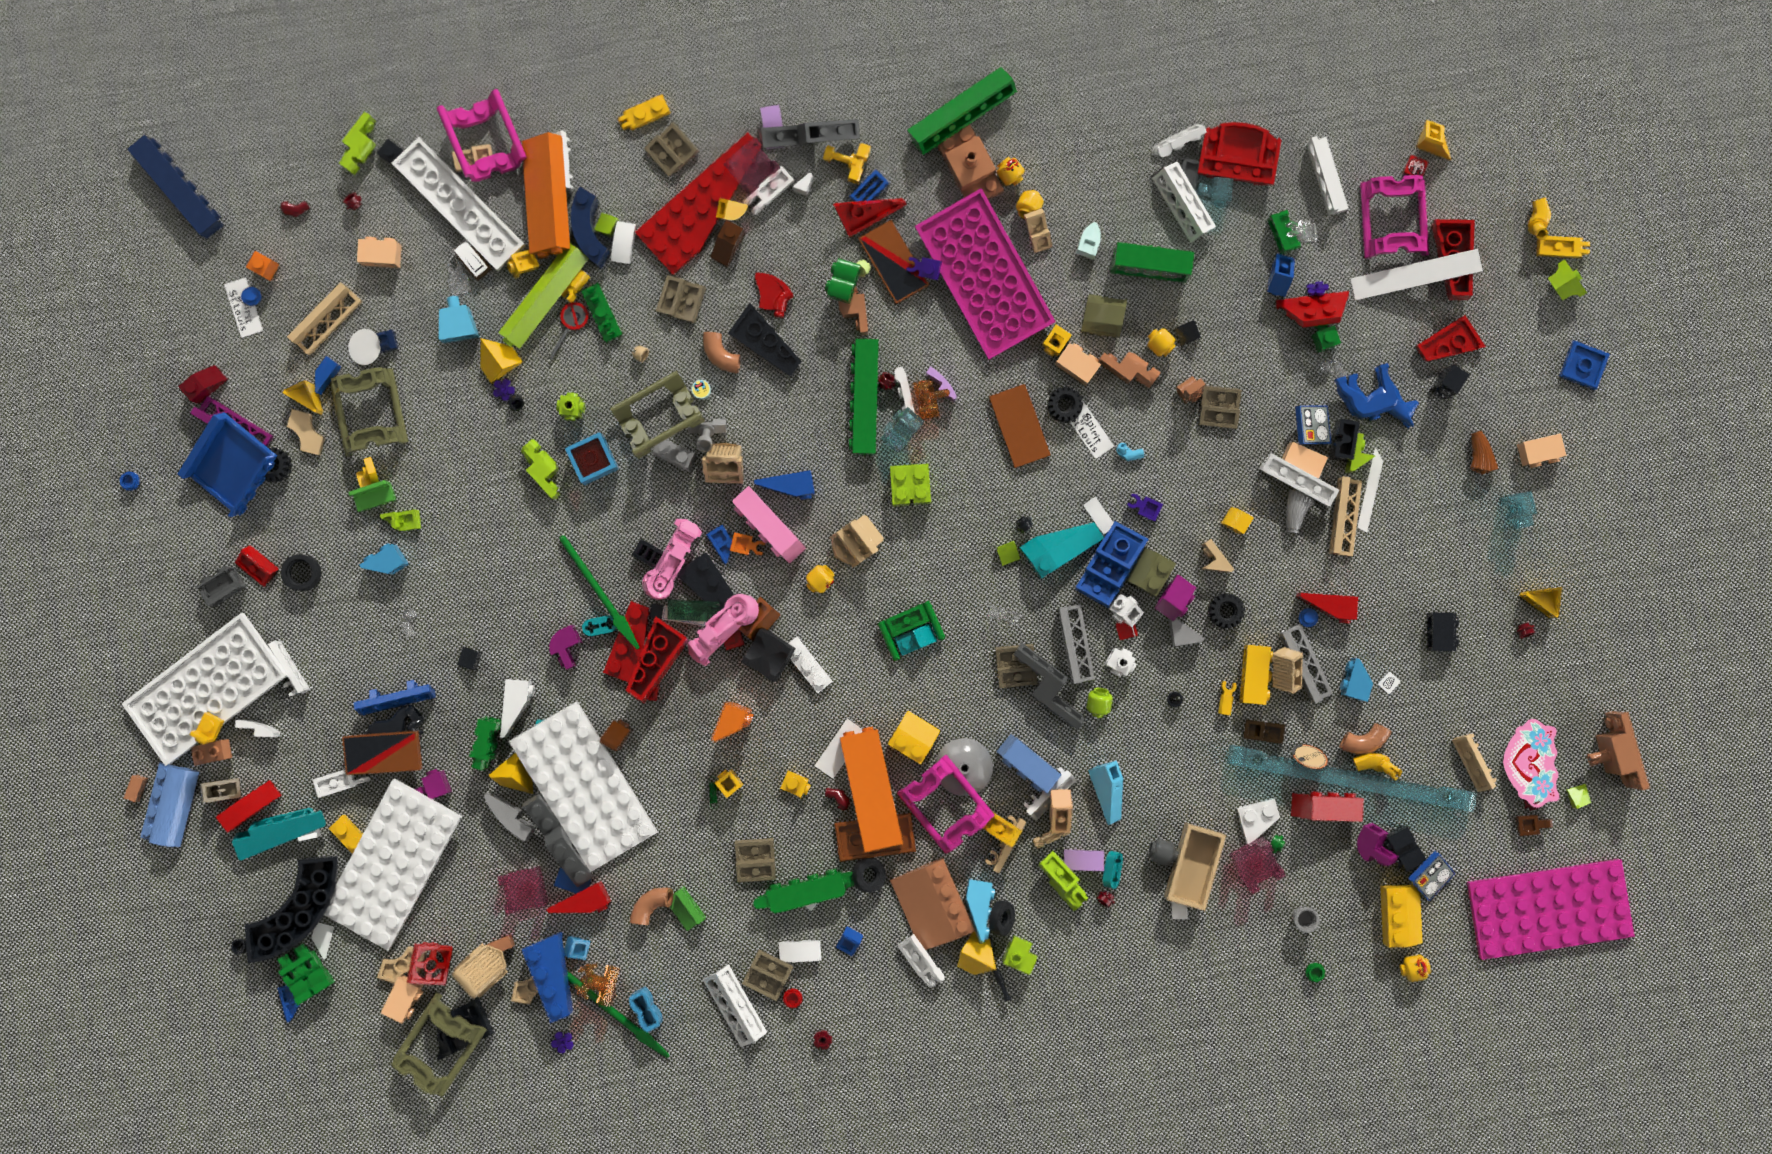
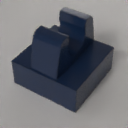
M394 330L376 333L380 340V353L399 349Z

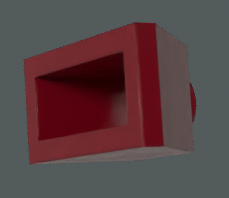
M216 365L192 374L178 387L190 401L200 404L228 379Z

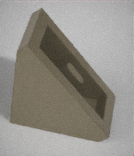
M239 778L200 784L202 803L241 797Z

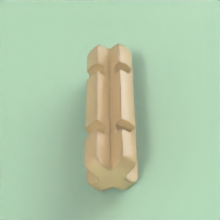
M1049 831L1042 834V837L1034 838L1033 842L1036 848H1041L1044 844L1054 842L1060 839V836L1064 837L1070 833H1051Z

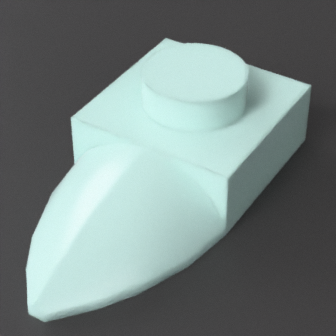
M1096 222L1090 224L1084 230L1076 254L1092 260L1096 256L1101 237L1100 229Z

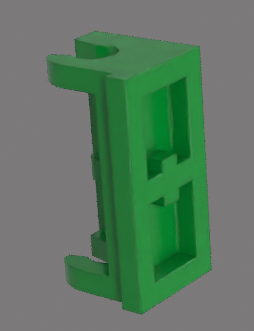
M1288 210L1273 214L1267 219L1281 255L1301 247V243L1298 242L1291 224Z

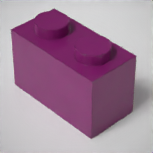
M1177 574L1168 584L1155 609L1172 621L1178 616L1183 617L1188 610L1186 605H1189L1195 598L1193 593L1196 587Z

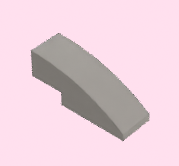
M492 792L485 793L484 798L489 808L502 825L524 842L529 840L536 826L520 818L523 810Z

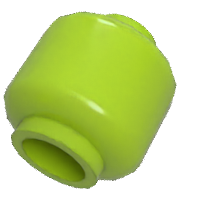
M1094 688L1088 694L1086 709L1092 713V716L1102 718L1103 715L1110 713L1113 697L1107 689Z

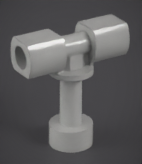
M713 419L712 422H703L694 428L687 427L688 433H699L701 435L697 439L696 445L699 451L709 452L712 449L713 441L710 437L714 433H727L726 419Z

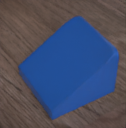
M846 927L836 948L853 956L863 935L850 927Z

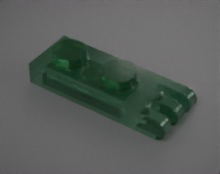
M669 599L668 620L707 622L712 618V614L715 615L720 611L712 609V607H720V602Z

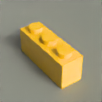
M1244 645L1239 702L1266 705V702L1269 701L1270 690H1268V682L1272 678V671L1269 670V666L1272 663L1273 656L1271 647Z

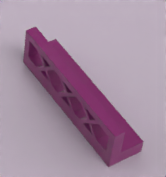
M207 396L200 409L194 407L190 412L208 424L215 414L210 415L205 410L210 403H213L217 409L215 414L224 412L231 414L232 419L239 425L247 424L249 433L253 436L260 433L265 435L266 438L263 444L266 447L273 438V435L210 396Z

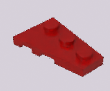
M1464 315L1415 347L1423 360L1429 362L1482 349L1486 346L1466 315Z

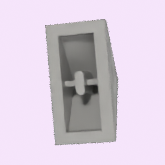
M1177 618L1174 621L1168 619L1172 646L1203 642V637Z

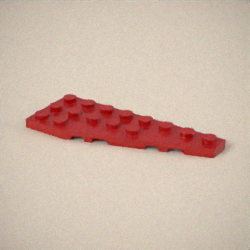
M748 132L635 231L636 235L672 275H675L702 251L706 240L720 219L716 217L720 198L732 199L745 173L759 153L761 146Z

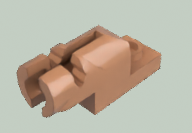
M855 286L850 304L838 301L839 311L843 318L859 317V319H855L856 331L860 330L861 336L868 335L864 294H856L858 290Z
M1131 352L1127 353L1120 364L1117 362L1118 359L1110 353L1108 355L1104 353L1098 363L1127 384L1135 377V381L1150 388L1161 373L1154 367L1147 371L1148 362Z

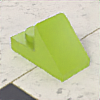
M1358 433L1354 460L1347 462L1346 473L1355 471L1375 457V455L1361 453L1365 447L1364 434Z

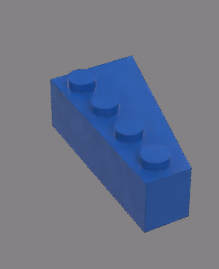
M562 931L522 949L551 1023L569 1016L573 1012Z

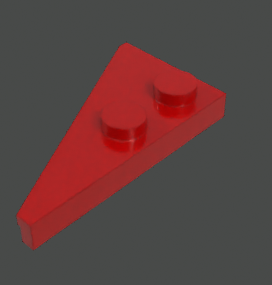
M903 198L833 204L849 237L907 205Z

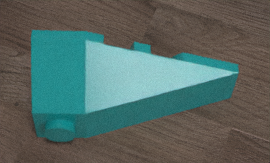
M1093 522L1034 537L1020 546V549L1039 579L1103 540L1104 537Z

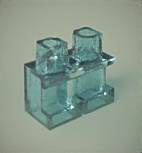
M1532 491L1500 498L1501 505H1508L1510 513L1506 515V520H1512L1514 529L1534 525L1532 515L1537 514Z

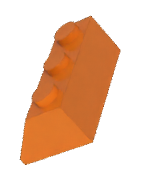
M731 701L725 703L712 740L717 741L749 726L754 716L751 714L752 709Z

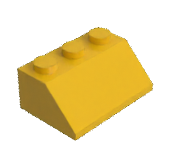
M1413 884L1380 885L1383 944L1390 948L1410 947L1423 943L1420 892Z

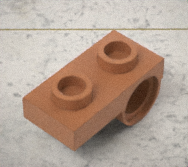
M1191 376L1177 386L1176 390L1185 404L1189 401L1193 403L1201 397L1206 384L1201 378L1197 381Z
M229 739L197 745L191 748L194 766L232 758Z

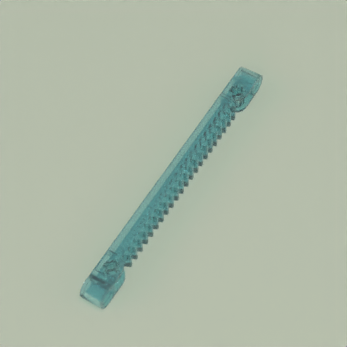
M1231 744L1227 757V764L1470 812H1474L1477 793L1450 787L1436 788L1329 766L1322 769H1311L1301 765L1295 759H1284L1279 756L1276 758L1274 755L1267 757L1263 751ZM1253 757L1260 758V762L1253 761ZM1444 795H1449V799H1444Z

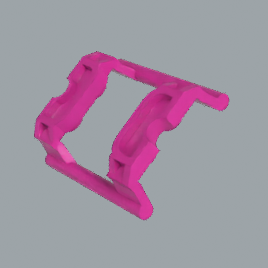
M498 89L492 90L487 100L473 103V108L468 111L463 109V107L447 111L443 105L436 108L466 178L470 177L471 182L491 178L493 171H499L501 174L513 171L521 166L523 160L527 159ZM499 110L513 143L511 153H496L480 158L473 165H470L463 154L453 127L468 128L484 123L489 117L498 113Z
M1406 175L1402 177L1401 181H1395L1393 176H1384L1361 182L1365 259L1373 258L1379 254H1395L1398 248L1405 249L1406 253L1421 252V256H1428L1426 193L1423 176ZM1418 192L1420 236L1414 232L1390 233L1382 238L1371 239L1369 201L1375 194H1381L1384 197H1403Z
M944 755L936 764L922 774V782L914 780L904 789L902 788L897 792V795L941 850L947 854L963 842L962 835L968 834L972 836L995 815L947 755ZM953 774L977 806L974 814L963 816L944 832L943 837H941L913 801L924 799L941 784L945 776Z

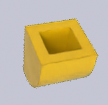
M720 198L716 217L727 220L738 219L746 212L748 205Z
M1230 507L1221 524L1237 534L1243 535L1254 517L1237 508Z

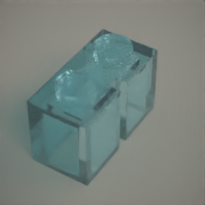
M909 407L904 411L899 410L892 417L894 422H889L883 429L885 433L881 439L897 454L910 442L925 423Z

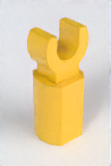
M580 270L561 296L565 298L569 294L567 300L572 303L576 299V293L580 292L590 279V276L583 270Z
M1222 681L1221 689L1223 695L1221 694L1219 714L1231 715L1234 698L1232 693L1237 688L1236 683H1232L1231 689L1228 690L1226 688V681Z

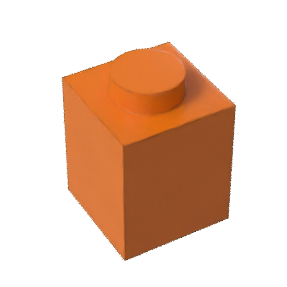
M255 251L246 268L271 281L279 264Z

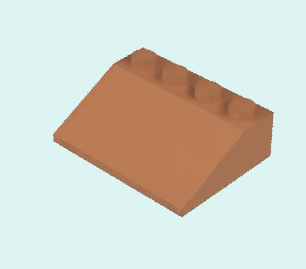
M943 857L890 880L912 932L925 950L959 939L975 931Z

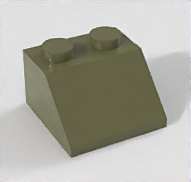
M1145 547L1126 582L1153 598L1157 597L1176 563Z

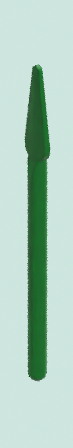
M564 535L560 536L561 544L612 616L614 626L636 649H639L640 647L626 618L615 609L567 537Z
M568 971V982L635 1034L640 1042L669 1058V1053L648 1032L636 1026Z

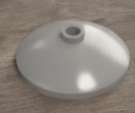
M959 738L950 741L940 750L936 763L944 755H947L977 793L989 783L993 772V762L988 750L981 743L973 739ZM963 764L968 765V770L965 772L961 770ZM953 774L947 775L942 779L941 785L950 793L958 796H969Z

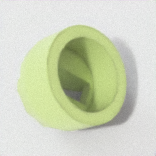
M860 260L856 263L861 265L859 276H866L870 271V264L866 263L865 260Z

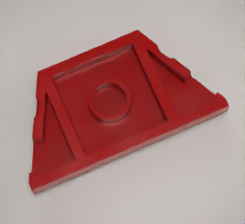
M1349 291L1276 300L1275 306L1278 310L1284 309L1287 312L1286 316L1295 320L1301 327L1341 323L1346 302L1349 298Z

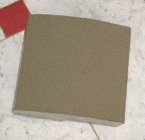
M673 122L660 136L656 135L644 148L669 177L680 170L699 152L697 147Z
M667 275L656 312L695 324L706 287Z
M1205 385L1204 392L1201 395L1199 425L1237 429L1242 390Z
M1024 644L1032 651H1034L1033 644ZM1019 645L995 647L999 688L1038 685L1037 674L1027 664L1019 662L1014 655Z
M774 838L735 840L737 882L776 880Z
M759 949L742 984L777 1001L794 966Z

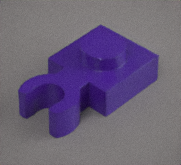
M922 257V261L919 262L917 258H909L910 261H914L915 266L914 268H907V271L916 272L920 270L918 276L934 280L939 279L942 261Z
M1131 494L1130 497L1134 498L1136 503L1134 505L1127 503L1126 506L1130 509L1138 508V515L1155 522L1163 504L1147 496L1142 501L1137 494Z

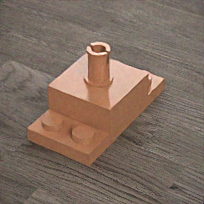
M970 124L938 145L964 198L982 188L988 200L1004 192L995 174L996 168L980 137H976Z
M1618 711L1605 713V724L1610 732L1595 736L1600 752L1587 754V759H1591L1588 761L1589 765L1594 766L1603 763L1606 773L1621 775L1622 783L1626 788L1649 789V783L1629 713Z

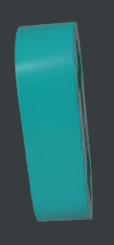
M611 615L588 619L582 625L583 632L588 636L612 633L617 628L614 625L612 629L602 625L608 623V619L613 621ZM590 622H592V625H599V628L593 629V633L587 630Z
M1110 851L1107 854L1102 881L1104 887L1116 889L1119 885L1123 864V855L1120 852Z

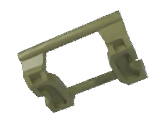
M378 367L362 370L356 378H353L351 374L331 378L330 387L346 457L352 456L353 452L367 449L368 444L371 442H375L377 446L391 443H409L393 368ZM377 384L388 387L397 426L387 428L382 426L369 427L354 431L349 436L340 393H359L371 390Z
M677 370L610 408L627 438H633L630 445L633 449V454L638 459L652 452V447L689 426L694 428L705 421L697 405L691 406L694 400ZM665 386L674 395L673 403L683 421L650 440L640 421L634 419L630 405Z
M436 992L395 1054L391 1064L403 1076L412 1074L414 1077L413 1083L422 1091L430 1095L437 1094L444 1097L485 1034L486 1028L471 1025L461 1016L451 1017V1009L440 1001L443 996ZM429 1017L433 1024L449 1036L458 1037L469 1042L449 1075L436 1078L433 1070L414 1055L405 1054Z

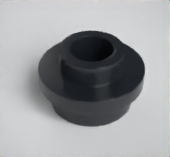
M1030 516L1021 517L1016 521L1015 529L1021 533L1026 532L1033 526L1032 518Z

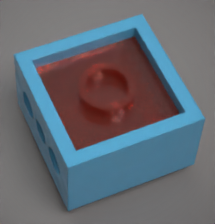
M600 432L565 448L575 472L583 485H587L619 470L607 441Z

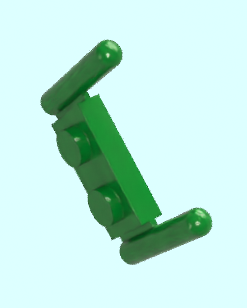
M930 600L877 623L894 661H898L900 656L892 638L931 621L938 640L943 641L946 638Z

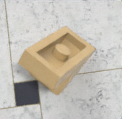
M1212 539L1202 544L1204 554L1209 559H1213L1202 570L1225 573L1234 570Z

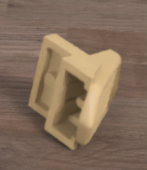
M729 443L712 444V449L702 458L705 483L743 484V456H741L742 447L740 445Z
M863 515L857 520L854 519L830 537L834 557L851 565L853 568L878 551L876 546L883 541V536L870 519Z
M482 943L454 968L455 971L452 975L470 997L475 998L478 996L480 998L508 973L503 951Z

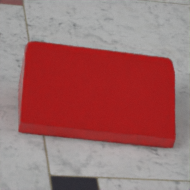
M251 545L242 549L235 561L236 565L263 587L267 585L278 571V567Z

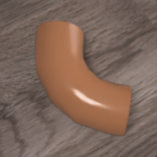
M704 332V351L710 362L720 370L739 373L740 354H732L724 349L721 333Z
M1376 723L1365 735H1355L1348 731L1343 737L1339 748L1356 755L1372 753L1384 745L1392 731Z
M654 888L643 894L634 904L630 923L649 925L650 916L656 908L670 907L672 905L674 896L672 888Z

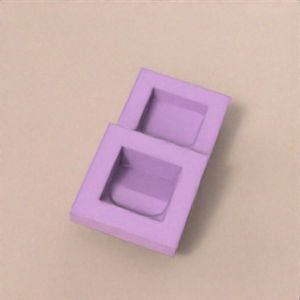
M779 105L760 108L763 128L782 126Z
M930 366L926 376L941 385L938 393L954 402L957 396L953 388L939 372Z
M1064 850V863L1070 870L1104 871V851Z

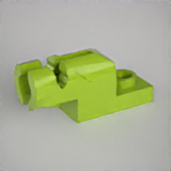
M365 111L342 140L349 150L345 151L339 164L353 175H356L360 170L357 162L364 164L376 146L366 136L367 133L373 130L376 121Z
M532 439L520 450L529 465L532 464L526 471L550 498L556 500L560 496L557 492L559 488L552 480L550 482L548 480L559 471L558 466L546 451H540L541 446L536 440Z
M1054 851L1038 864L1050 878L1048 883L1067 902V905L1073 911L1077 910L1088 899L1085 891L1077 884L1080 879Z

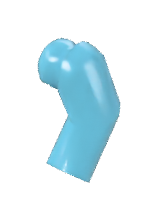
M1119 443L1117 446V454L1126 461L1144 458L1143 449L1132 451L1127 447L1126 443Z

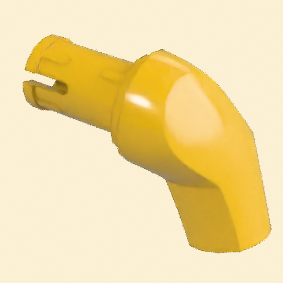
M1546 197L1532 201L1533 214L1528 222L1529 232L1536 235L1537 239L1540 240L1545 239L1549 234L1546 228L1551 218V211Z
M1379 753L1361 754L1353 758L1357 771L1373 769L1377 772L1386 773L1393 780H1397L1402 774L1401 769L1390 763L1389 757Z

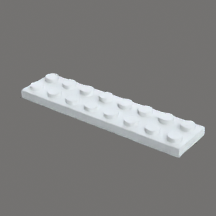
M420 137L392 162L498 272L508 263L512 254L518 253L526 246Z

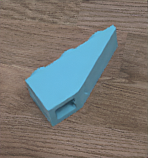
M1117 760L1088 770L1108 825L1120 820L1122 814L1123 776Z
M969 879L965 902L979 943H983L989 936L990 928L986 927L991 911L989 904L990 900H994L995 889L992 888V883Z

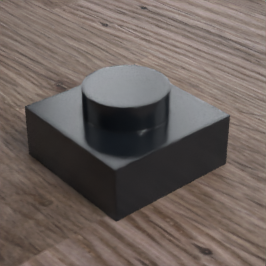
M387 138L376 153L394 166L392 162L404 150Z

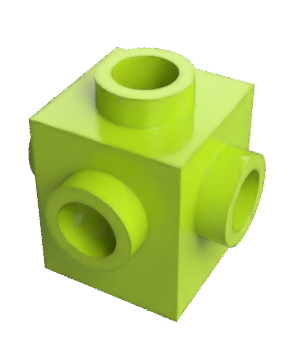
M566 393V395L560 396V400H557L556 409L559 411V415L564 417V420L575 421L576 418L582 419V414L585 413V402L581 397H578L577 393ZM568 403H572L570 409H568Z

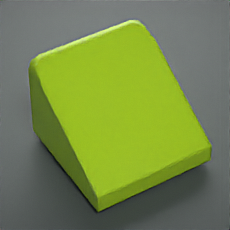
M601 213L594 230L612 238L616 222L619 220L617 217Z
M1014 541L996 547L1002 566L1020 560Z

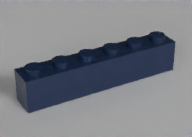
M144 134L127 150L198 234L208 239L224 226L220 220L222 216L214 208L211 210L208 206L210 202L202 194L199 195L196 192L198 188L195 184L184 178L186 175L179 166L175 167L172 164L174 160L167 152L163 153L161 151V144L154 137L150 139Z

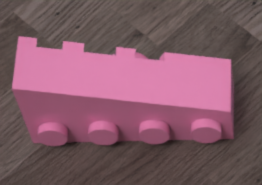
M749 486L732 501L736 506L734 510L740 517L746 516L748 519L746 523L752 530L757 528L760 532L758 536L765 544L769 541L773 546L771 550L777 557L781 555L790 564L806 549Z

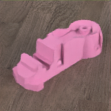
M688 519L675 520L673 524L677 528L655 569L648 571L642 579V589L652 599L663 600L670 596L669 594L674 588V579L685 562V559H683L685 554L690 553L691 543L697 537L700 538L702 534L698 526L688 521Z
M736 594L730 597L725 607L705 623L706 627L703 630L697 631L699 637L687 643L689 655L692 659L707 666L710 663L708 657L734 634L742 625H749L756 620L759 612L756 600L744 594Z

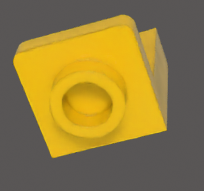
M529 250L512 254L507 263V268L516 279L522 273L538 269L539 263L536 256L529 254Z
M371 457L363 459L365 467H362L363 471L356 473L360 488L379 482Z
M206 712L203 714L197 729L191 731L190 736L194 737L195 741L201 744L215 742L224 720Z
M788 770L780 789L801 798L803 794L807 795L811 785L808 784V778Z

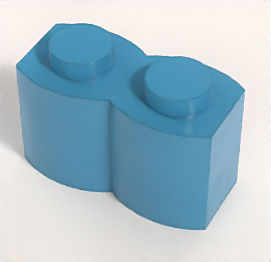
M643 987L633 992L629 997V1003L632 1010L638 1014L639 1024L643 1030L649 1032L660 1026L663 1020L660 1009L654 1004L653 996L649 989Z

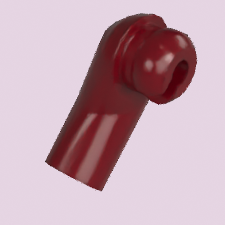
M306 200L298 205L290 204L288 201H284L280 205L281 211L285 215L298 217L311 208Z
M826 788L825 797L834 798L840 810H847L850 801L845 792L839 789Z

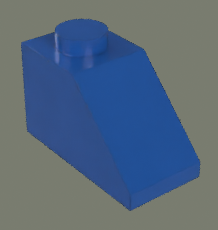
M1276 253L1268 279L1267 292L1275 296H1286L1294 278V258Z

